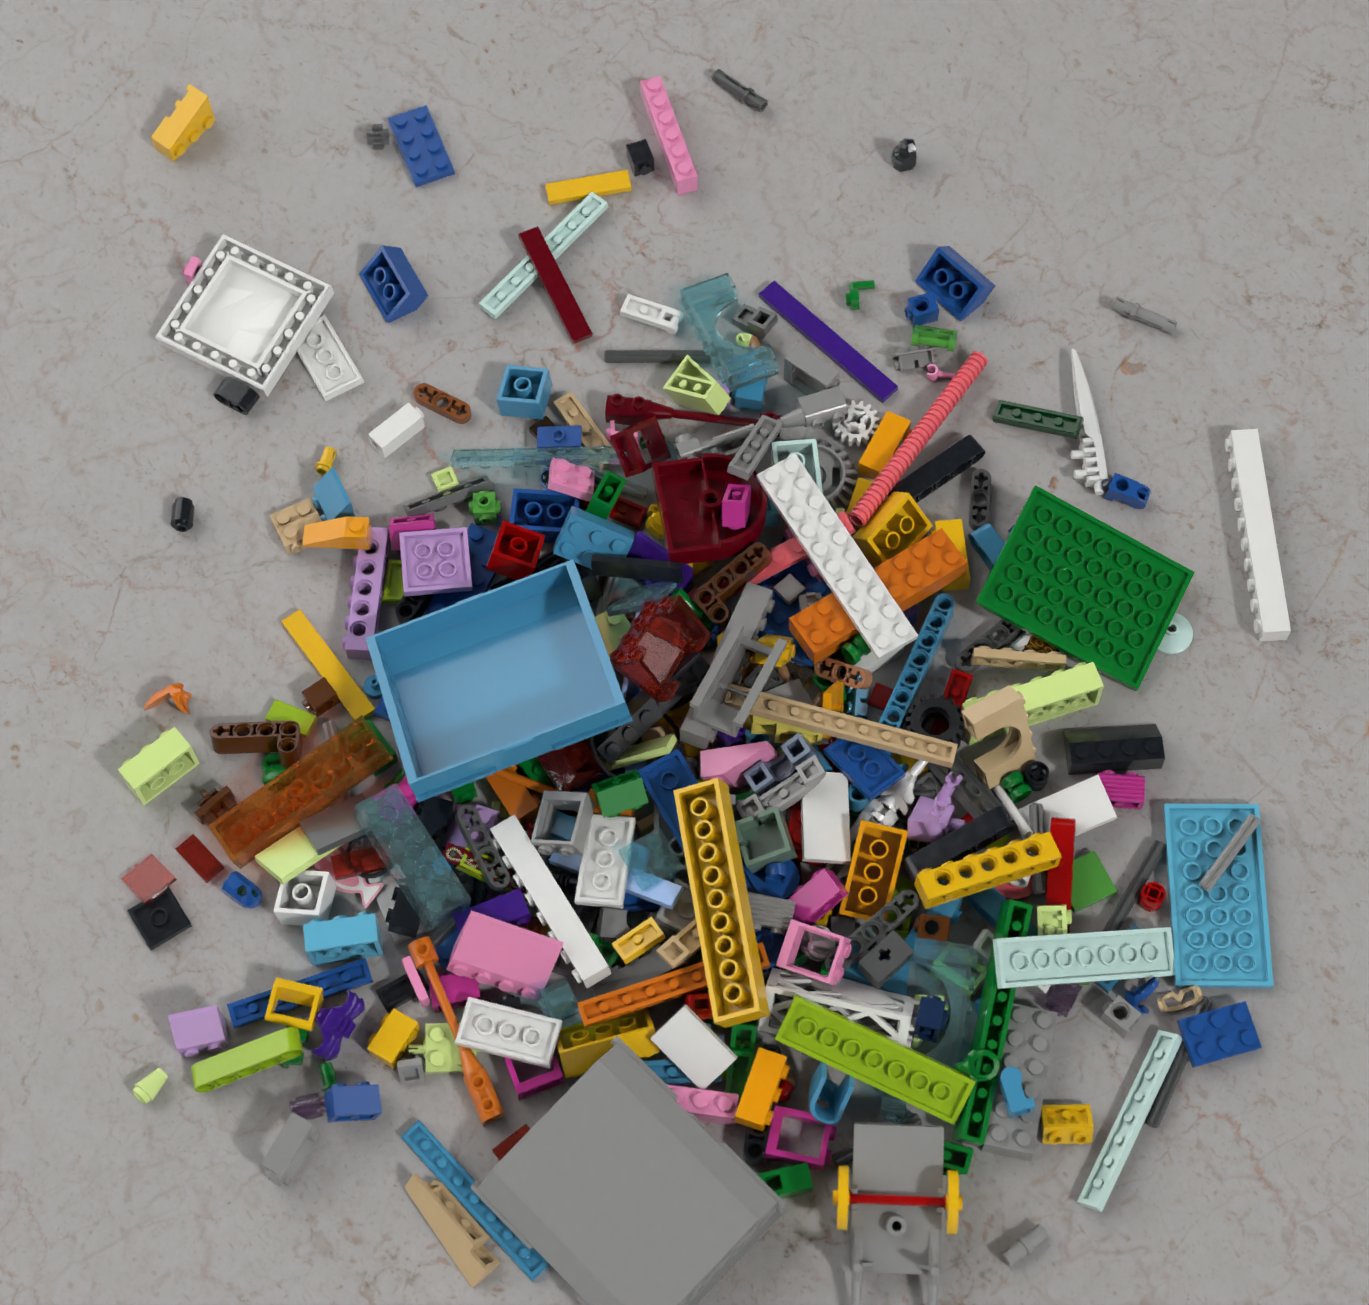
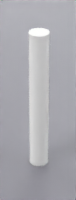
M1001 784L993 787V791L1026 838L1030 837L1033 831Z

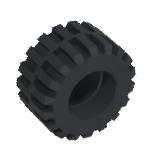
M932 694L929 699H926L925 696L921 697L920 703L915 701L913 709L909 708L906 730L958 744V749L961 745V740L963 741L965 726L960 706L958 704L954 706V700L951 698L948 701L945 700L944 695H940V698H935V694ZM940 718L949 725V728L942 734L931 735L926 733L921 726L928 719Z

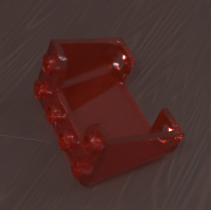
M680 595L666 596L662 599L649 600L644 603L642 611L632 621V626L621 638V643L617 649L610 655L613 668L657 702H665L672 699L680 686V682H668L671 675L685 654L702 651L711 636V633Z

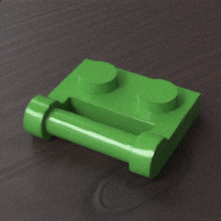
M915 324L911 346L919 344L948 349L947 351L954 352L958 331Z

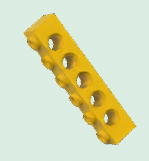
M1038 832L1022 841L1017 839L1000 848L996 846L991 847L978 855L969 854L960 861H948L935 869H923L917 874L914 885L926 910L1058 867L1061 854L1050 832L1043 834ZM1026 852H1032L1036 856H1029ZM1004 859H1010L1014 863H1007ZM982 866H988L992 870L987 871L983 869ZM960 873H966L970 877L964 878L960 875ZM938 880L947 882V885L939 884Z

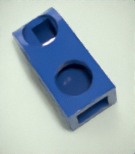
M1114 473L1103 499L1109 501L1115 499L1128 504L1132 508L1144 509L1151 490L1138 481Z

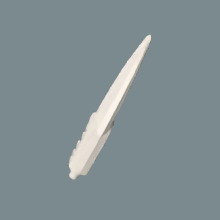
M1072 349V376L1076 414L1084 419L1079 433V450H1071L1070 453L1071 459H1081L1083 461L1082 470H1074V479L1086 480V488H1094L1095 495L1104 494L1103 486L1109 481L1099 422L1083 366L1077 351Z

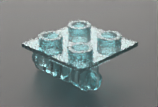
M660 828L618 850L641 891L667 877L669 880L676 877V872L684 869Z

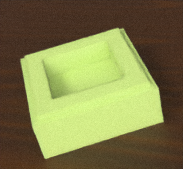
M452 466L431 473L438 493L459 485Z

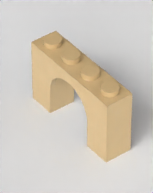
M1010 685L961 711L965 728L977 741L1000 728L1009 726L1006 738L998 747L973 760L977 777L988 789L999 785L1011 773L1026 770L1031 762L1036 761V748L1031 740L1033 733L1027 722L1029 716L1024 709V704L1026 703L1024 696L1020 691L1016 692Z

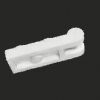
M630 294L627 295L620 310V316L663 329L672 335L677 333L678 323L682 322L684 314L679 310ZM665 317L671 318L670 321H667V320H664V319H665Z

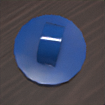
M791 860L782 863H769L765 865V869L752 873L765 896L788 900L799 885L798 869Z

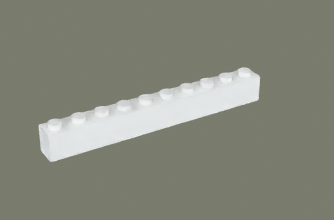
M1258 429L1231 430L1229 438L1225 440V450L1230 454L1228 469L1229 472L1233 473L1231 488L1233 492H1236L1234 507L1235 511H1239L1240 518H1238L1237 524L1238 530L1242 531L1243 536L1241 538L1242 552L1245 551L1246 554L1244 569L1245 572L1249 573L1247 589L1248 592H1252L1253 598L1251 599L1250 607L1251 612L1255 613L1256 620H1254V632L1258 634L1259 642L1287 640L1291 628Z

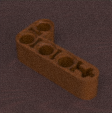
M763 543L752 544L696 591V603L717 627L726 628L732 616V612L724 602L770 565L772 561L771 552ZM761 553L763 556L759 558L757 554ZM747 566L745 573L738 574L740 567ZM729 580V585L725 589H720L721 583ZM712 595L710 602L704 604V597ZM724 611L725 617L722 620H716L717 615Z
M295 721L220 723L212 726L209 731L215 753L278 752L280 763L285 768H294L301 762L303 742L300 726Z

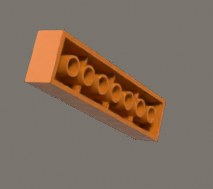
M941 528L873 569L903 612L964 576L967 571L968 562ZM833 593L789 618V631L813 664L840 650V647L845 643L852 642V638L859 633Z

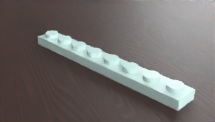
M591 192L544 238L555 260L608 208V203ZM528 255L479 303V308L495 320L538 278Z
M1158 1030L1077 1202L1081 1206L1102 1212L1183 1039L1178 1034Z

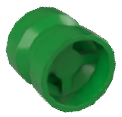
M860 633L852 638V642L845 643L840 647L843 656L852 665L861 661L863 655L867 656L872 652Z
M1020 771L1011 773L1000 783L1003 789L1010 793L1009 797L1013 803L1024 800L1032 793L1030 786L1024 783V777Z

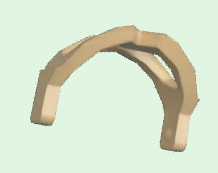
M1199 986L1181 988L1178 995L1174 992H1169L1160 996L1157 999V1003L1161 1012L1171 1013L1199 1003L1203 999V995ZM1194 991V999L1184 1004L1167 1007L1164 1002L1165 999L1170 997L1181 1002L1185 992Z

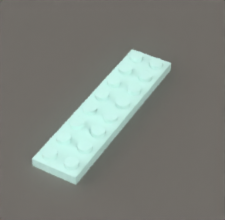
M1171 927L993 939L998 989L1175 975Z

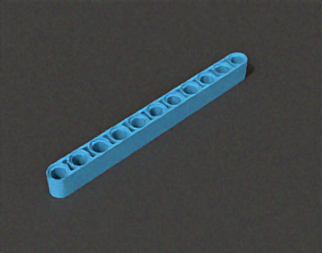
M943 593L935 598L879 723L903 729L906 717H908V710L913 707V703L953 618L955 601L951 595ZM945 606L948 607V609H941L940 607ZM931 625H939L940 627L935 628ZM930 643L931 646H924L923 644ZM915 662H922L923 664L916 665ZM911 680V681H914L915 683H914V684H908V683H906V681ZM904 699L907 702L899 703L897 700ZM890 718H895V719H897L898 721H897V722H891V721H889L888 719H890ZM851 783L848 789L849 808L854 812H862L869 801ZM858 795L863 797V799L855 800L853 797Z

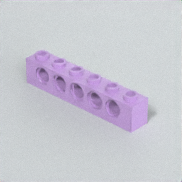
M372 527L370 550H375V552L367 554L370 550L358 549V555H354L353 567L356 570L355 575H351L350 580L353 592L352 595L348 596L350 615L345 618V629L348 630L347 636H343L342 649L346 651L347 657L351 659L372 660L365 638L379 633L382 597L391 539L388 528ZM368 570H373L371 574H364ZM366 590L371 591V592H370L369 594H367V595H362V594H361L363 591H366ZM361 611H368L365 615H358ZM360 631L365 632V634L362 636H356V634Z

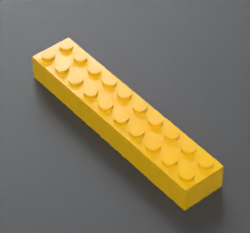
M714 778L674 790L714 1023L726 1028L770 1016L728 784L719 778Z

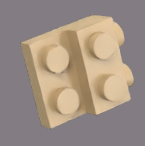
M307 498L269 515L287 554L297 553L304 549L302 543L305 525L322 522L311 498Z

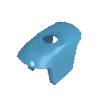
M820 1062L810 1077L809 1109L812 1117L824 1124H836L841 1120L854 1090V1077L846 1074L840 1085L826 1079L827 1064ZM823 1100L829 1107H822L816 1101Z

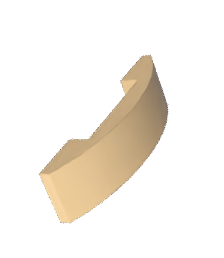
M696 918L676 936L673 935L656 950V953L673 969L701 948Z

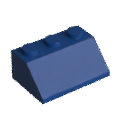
M382 245L359 273L387 323L416 311L428 297L411 264L399 247Z
M950 246L937 247L915 280L928 293L933 292L935 299L960 321H963L981 306L995 287L989 279Z

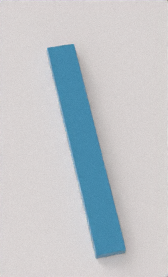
M420 1120L401 1135L403 1141L532 1282L550 1266L535 1248L528 1249L470 1188L476 1181Z

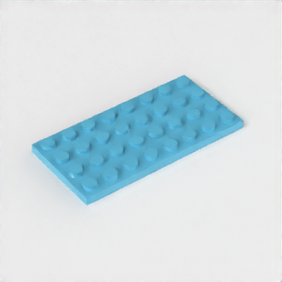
M1259 804L1163 805L1170 922L1175 963V988L1199 986L1200 988L1272 989L1274 986L1260 823L1211 891L1206 892L1199 886L1200 881L1246 818L1253 814L1260 819Z

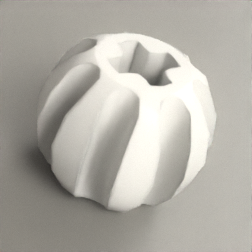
M814 925V927L831 932L827 927ZM804 931L800 943L801 951L810 960H825L828 953L835 948V940Z

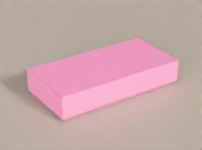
M410 955L403 958V966L421 1006L424 1008L431 1005Z

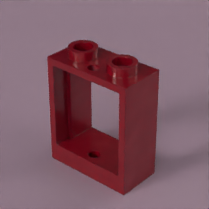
M656 416L639 421L610 436L626 478L652 468V463L664 462L671 458ZM639 430L651 457V460L646 463L634 436V433Z

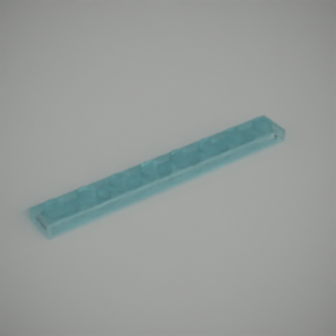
M614 446L454 450L450 458L451 467H458L459 469H467L469 467L487 469L492 466H501L503 468L524 466L531 468L536 465L550 467L552 458L564 459L575 465H621Z

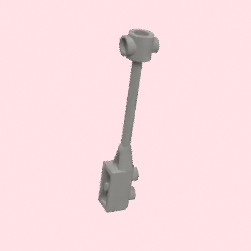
M839 386L797 398L796 409L777 420L783 422L782 428L811 426L813 430H817L824 426V421L830 419L834 424L842 422L845 419L844 415L848 413L847 404ZM754 427L699 443L696 437L692 438L689 433L681 434L674 440L676 458L681 460L701 457L703 451L747 438Z

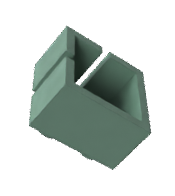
M777 806L757 813L758 818L763 823L762 825H759V822L753 815L735 821L738 842L741 844L740 849L746 867L752 873L765 869L766 864L782 863L797 857L784 815Z

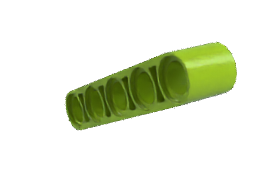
M296 1027L284 1028L193 1064L191 1066V1073L195 1091L203 1093L217 1089L302 1055L303 1048L299 1029Z

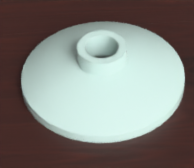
M1175 613L1169 625L1170 628L1175 629V632H1170L1167 629L1157 649L1164 654L1183 652L1189 647L1193 639V629L1189 621L1182 615Z

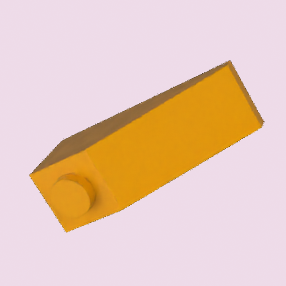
M341 517L307 524L304 527L302 546L370 550L372 527L369 517Z

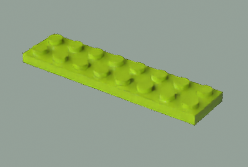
M798 994L795 995L775 1036V1040L955 1125L976 1083L975 1080L970 1079V1076Z

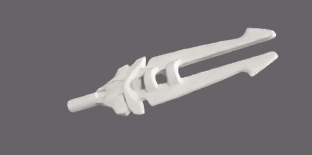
M918 759L910 771L906 772L904 778L880 794L881 797L879 799H873L866 805L850 829V845L857 837L861 819L878 823L873 819L875 817L879 824L892 827L898 820L896 813L899 809L904 816L907 814V804H912L915 799L913 789L916 777L928 762ZM828 863L825 869L831 870L835 864ZM845 864L836 875L839 880L848 875L850 864Z

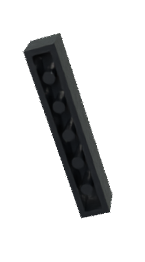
M691 646L687 647L627 704L632 722L593 736L596 751L611 765L705 677L710 668L708 662Z

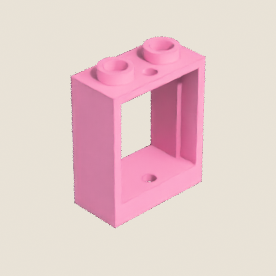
M791 919L776 966L836 986L837 982H840L843 977L844 968L842 966L844 960L849 957L852 949L851 939ZM804 931L839 942L828 977L793 965Z

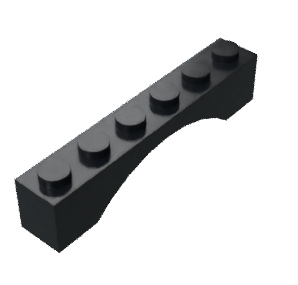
M434 796L426 799L425 802L419 803L417 815L420 816L418 823L414 822L410 835L414 837L413 843L407 844L404 857L408 858L406 866L401 865L398 879H401L400 887L395 886L392 900L395 901L394 908L388 909L385 922L389 923L388 931L412 938L417 936L423 907L415 886L416 868L427 847L437 837L447 831L453 810V801Z

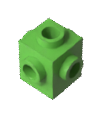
M480 491L479 493H473V501L469 502V514L474 515L475 524H498V514L501 513V500L496 499L495 492Z

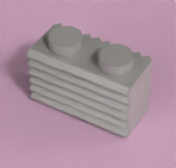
M748 892L754 930L761 931V927L771 929L770 933L785 935L790 921L793 919L796 902Z

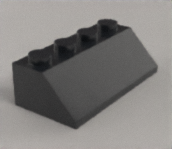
M1156 724L1063 730L1068 775L1101 773L1104 770L1118 772L1161 769L1165 760L1162 735Z

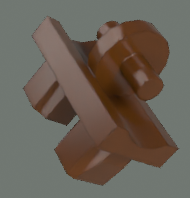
M227 785L219 792L215 788L209 793L202 789L200 794L203 798L197 802L200 808L194 814L202 825L206 824L210 828L215 829L222 821L217 815L220 810L224 809L230 815L239 806Z

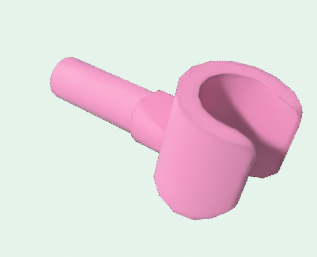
M935 364L927 366L929 372H934L926 373L930 381H936L942 377L953 379L955 375L938 371V367Z

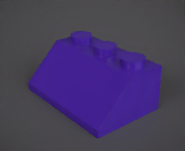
M638 531L635 535L626 558L669 561L667 550L641 531ZM683 564V583L651 580L640 581L649 591L654 590L658 594L671 596L677 588H681L687 594L694 587L693 567Z

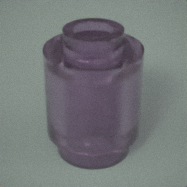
M318 1092L296 1097L294 1101H290L291 1114L293 1112L306 1120L323 1117L324 1111H326L325 1096L320 1097Z

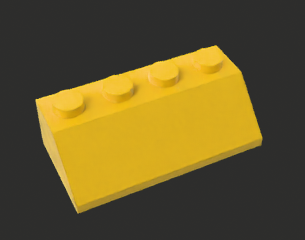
M644 1008L640 1011L586 1028L583 1022L561 1028L557 1048L565 1077H579L586 1073L599 1058L614 1047L610 1042L616 1036L639 1058H647L655 1053H659V1047L651 1040V1037L655 1034V1029L648 1009Z

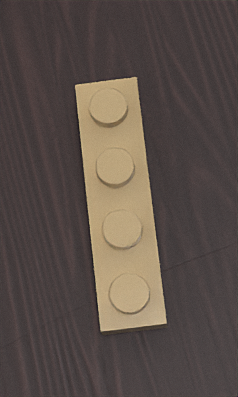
M572 391L553 401V406L568 426L582 427V446L600 470L619 460L616 451Z
M980 646L973 649L971 665L1057 671L1065 668L1066 655H1060L1058 652L1037 653L1035 650H1025L1023 652L1014 651L1012 648L998 650L991 649L988 646Z

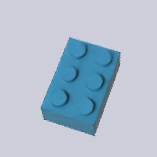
M571 506L554 544L553 554L568 560L573 559L575 563L592 569V555L626 557L634 541V531Z

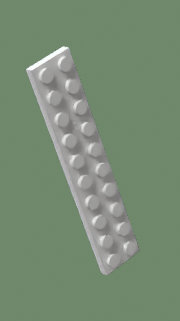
M793 454L757 474L756 479L877 660L883 659L916 640L918 634L797 455Z

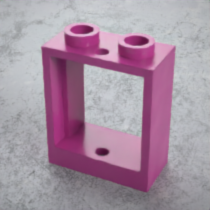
M555 1053L551 1062L553 1071L521 1083L518 1080L511 1059L503 1057L519 1100L565 1083Z
M775 1105L765 1159L791 1165L808 1163L809 1169L823 1171L824 1164H830L832 1150L828 1149L829 1140H835L837 1126L821 1123L812 1117L809 1112ZM784 1117L825 1126L819 1158L777 1149Z

